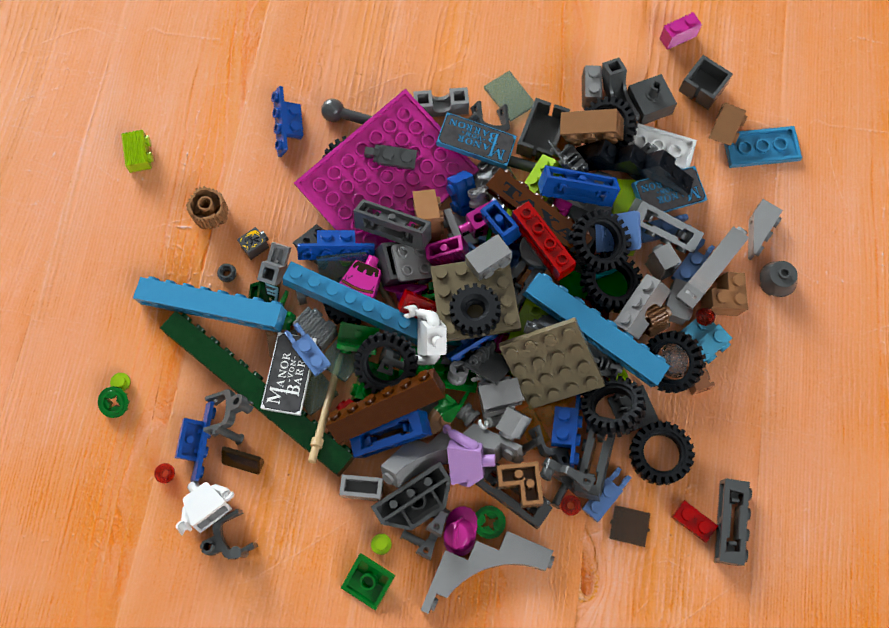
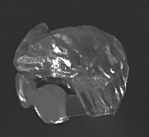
M666 344L662 348L663 353L661 356L666 359V363L670 367L665 374L672 378H681L686 373L688 355L682 347L675 344Z

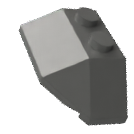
M438 462L371 506L382 525L413 530L446 508L451 484L450 476L441 462Z

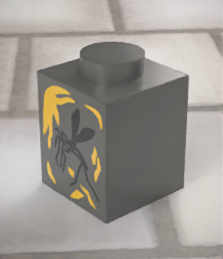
M256 227L237 239L250 260L269 248L267 235L264 231L259 232Z

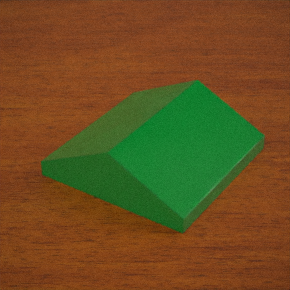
M360 553L341 589L376 610L396 575Z

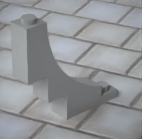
M733 226L704 264L678 293L676 299L692 310L749 239L747 236L748 232L739 226L738 228Z
M475 423L462 433L478 443H482L484 454H495L496 463L502 457L516 464L524 460L522 445L488 429L483 430ZM442 430L428 444L421 440L404 444L381 465L383 480L389 485L392 484L400 488L407 481L428 470L438 462H441L442 465L449 464L447 446L449 440L452 439L449 438L448 432L444 434Z
M509 531L505 533L499 550L476 541L469 560L445 550L421 611L428 614L430 610L434 611L439 600L435 598L436 594L448 598L462 582L489 568L504 565H520L541 571H546L547 568L551 569L555 559L552 556L553 550Z

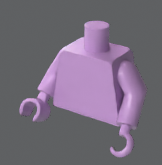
M448 424L443 426V433L447 434L448 432L449 438L452 439L449 440L447 446L450 471L448 475L451 479V485L459 484L471 487L484 478L485 467H496V455L484 454L482 443H478L472 438L452 429Z

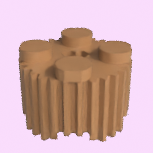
M205 186L203 188L199 187V189L196 188V191L193 193L194 195H191V198L188 199L189 202L186 204L187 211L195 224L205 230L208 228L212 229V227L216 228V226L219 227V224L226 223L228 219L227 211L229 210L222 194L213 188L210 189Z
M653 304L647 309L645 320L649 325L642 335L646 334L649 337H653L670 327L669 316L672 315V312L667 305L663 306L662 304L659 307Z

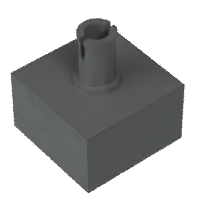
M662 74L629 85L628 95L640 114V118L637 120L638 123L644 125L673 114L677 102Z

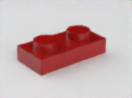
M685 500L682 501L672 515L673 519L705 543L708 542L718 527L717 524Z

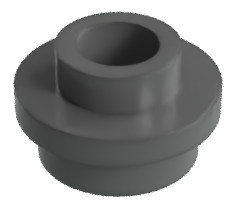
M223 264L219 267L217 275L221 281L231 282L235 279L237 271L233 265ZM230 271V275H224L225 272Z

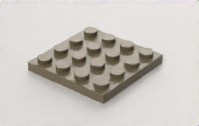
M465 261L430 266L437 314L446 325L447 342L470 339L469 334L466 333L464 336L461 334V330L457 331L451 321L449 305L453 294L457 295L459 288L464 290V285L467 284L469 288L473 287V283H477V287H481V284L486 285L487 290L489 287L493 289V294L496 293L498 295V301L501 304L499 324H496V329L494 331L491 329L490 334L487 336L521 331L510 263L504 268L500 267L495 270L491 277L483 278L480 281ZM472 305L468 308L467 313L472 318H479L483 314V308L480 305Z
M576 317L499 343V348L514 378H518L521 392L530 410L605 386V381Z

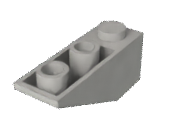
M764 199L759 203L748 223L749 260L755 255H760L764 249L762 243L770 239L773 234L770 230L772 227L776 228L782 219L779 216L783 210Z

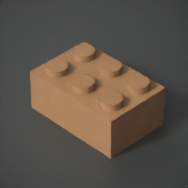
M617 109L561 112L560 135L569 144L580 146L581 143L590 144L603 139L608 140L612 144L623 141L624 119Z

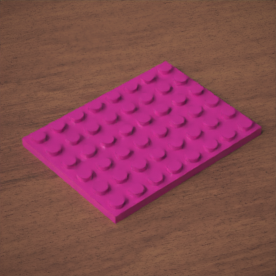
M404 89L297 179L294 185L335 230H355L356 243H374L376 250L381 243L395 241L355 228L353 210L363 199L415 216L413 191L435 189L436 197L440 196L442 204L450 197L446 190L448 177L457 175V173L467 171L474 176L479 172V168L468 156L436 145L441 127L415 98ZM375 145H386L417 150L415 169L409 170L377 165V163L373 162V158L364 157L365 147L375 148ZM372 209L373 214H375L376 212L381 213V211ZM411 221L407 224V226H410V227H411V224H415V226H416V223L411 222Z

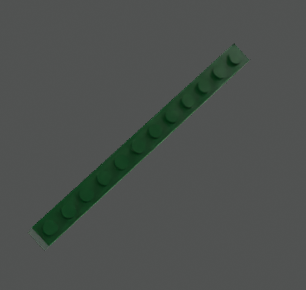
M175 311L160 327L166 335L236 393L247 397L248 401L254 403L252 406L310 453V443L312 437H315L318 422L315 419L311 422L306 418L308 414L303 409L301 416L262 410L261 404L266 384L262 382L264 378L256 371L251 373L248 370L249 366L243 360L237 361L234 359L233 356L235 354L227 347L223 350L216 338L213 336L207 337L205 335L206 331L200 325L194 326L190 323L192 319L184 312L181 315ZM324 432L322 438L324 442L322 449H319L317 460L340 477L354 460L353 452L347 445H339L330 432L327 434Z

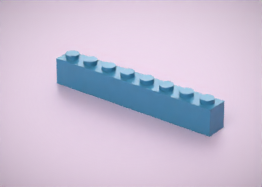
M292 261L290 262L282 278L283 285L377 328L389 331L391 334L396 332L399 337L403 335L406 337V341L417 345V318H405L403 316L405 313L400 312L396 308Z
M539 272L533 278L522 294L524 297L559 322L576 317L587 342L615 362L620 363L621 366L650 387L658 386L670 367L666 363L665 358L657 354L654 355L649 351L650 348L647 345L636 342L630 333L622 332L617 328L616 323L601 317V313L598 310L590 309L584 305L585 302L581 298L573 297L568 293L567 288L552 282V278L549 275Z
M152 276L148 278L140 277L133 299L141 305L180 313L184 312L189 315L277 333L282 331L288 312L282 306V303L278 301H271L270 303L258 297L249 299L238 293L234 296L229 295L228 292L223 290L214 292L207 287H200L199 289L187 283L179 285L171 280L160 281Z

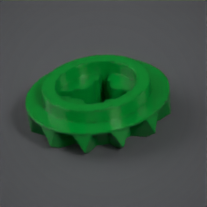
M114 386L105 388L98 397V407L102 414L109 418L122 416L128 410L130 402L127 397L128 393H125L122 388ZM116 397V402L119 403V405H115L112 407L113 402L110 401V399H114Z
M484 506L476 512L478 519L477 533L481 537L493 539L502 534L506 526V519L500 509L494 506ZM485 514L489 519L497 518L493 523L494 530L489 526L482 527L486 522Z

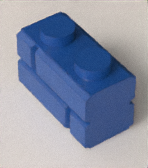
M467 171L457 173V175L448 177L446 190L452 199L450 203L451 209L460 216H466V214L475 210L469 207L470 197H468V190L476 188L474 176Z
M496 199L480 210L483 221L495 235L498 234L507 246L520 238L519 226Z

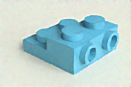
M706 314L699 315L681 330L685 332V335L690 334L692 340L696 339L699 342L697 343L698 347L702 346L701 354H705L706 359H703V363H711L717 357L715 355L716 352L719 350L724 352L731 345L729 341L732 337L720 324L716 326Z

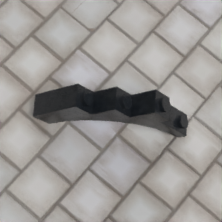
M606 139L576 147L588 164V171L608 170L631 173L662 183L683 196L690 195L694 178L675 164L676 158L664 149L645 153L635 144L617 148Z

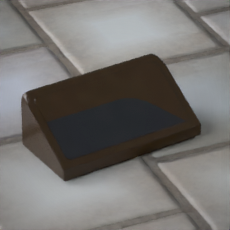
M225 446L222 447V464L257 475L260 474L264 464V460L261 457Z

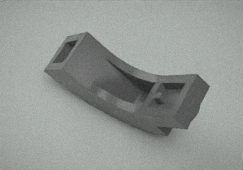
M620 58L603 62L602 81L605 96H608L610 99H612V96L618 100L622 99L630 106L636 119L639 120L640 114L628 95L626 87L627 69Z

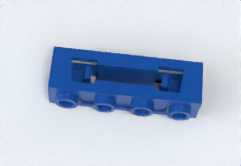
M545 165L538 181L540 195L598 206L612 207L620 191L617 178L548 165ZM553 173L563 174L565 178L554 176ZM594 180L602 181V182H604V184L602 185V184H599L598 182L595 183Z
M415 410L351 438L350 444L353 457L366 458L432 435L427 411ZM402 427L404 432H410L407 434L399 433L377 441V437H370L382 435Z

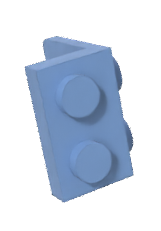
M629 211L617 214L619 216L617 221L621 219L624 221L621 225L622 228L627 226L629 229L625 231V235H631V238L627 240V242H631V247L627 249L630 251L641 249L640 212ZM595 224L596 253L613 251L614 239L612 234L604 226Z

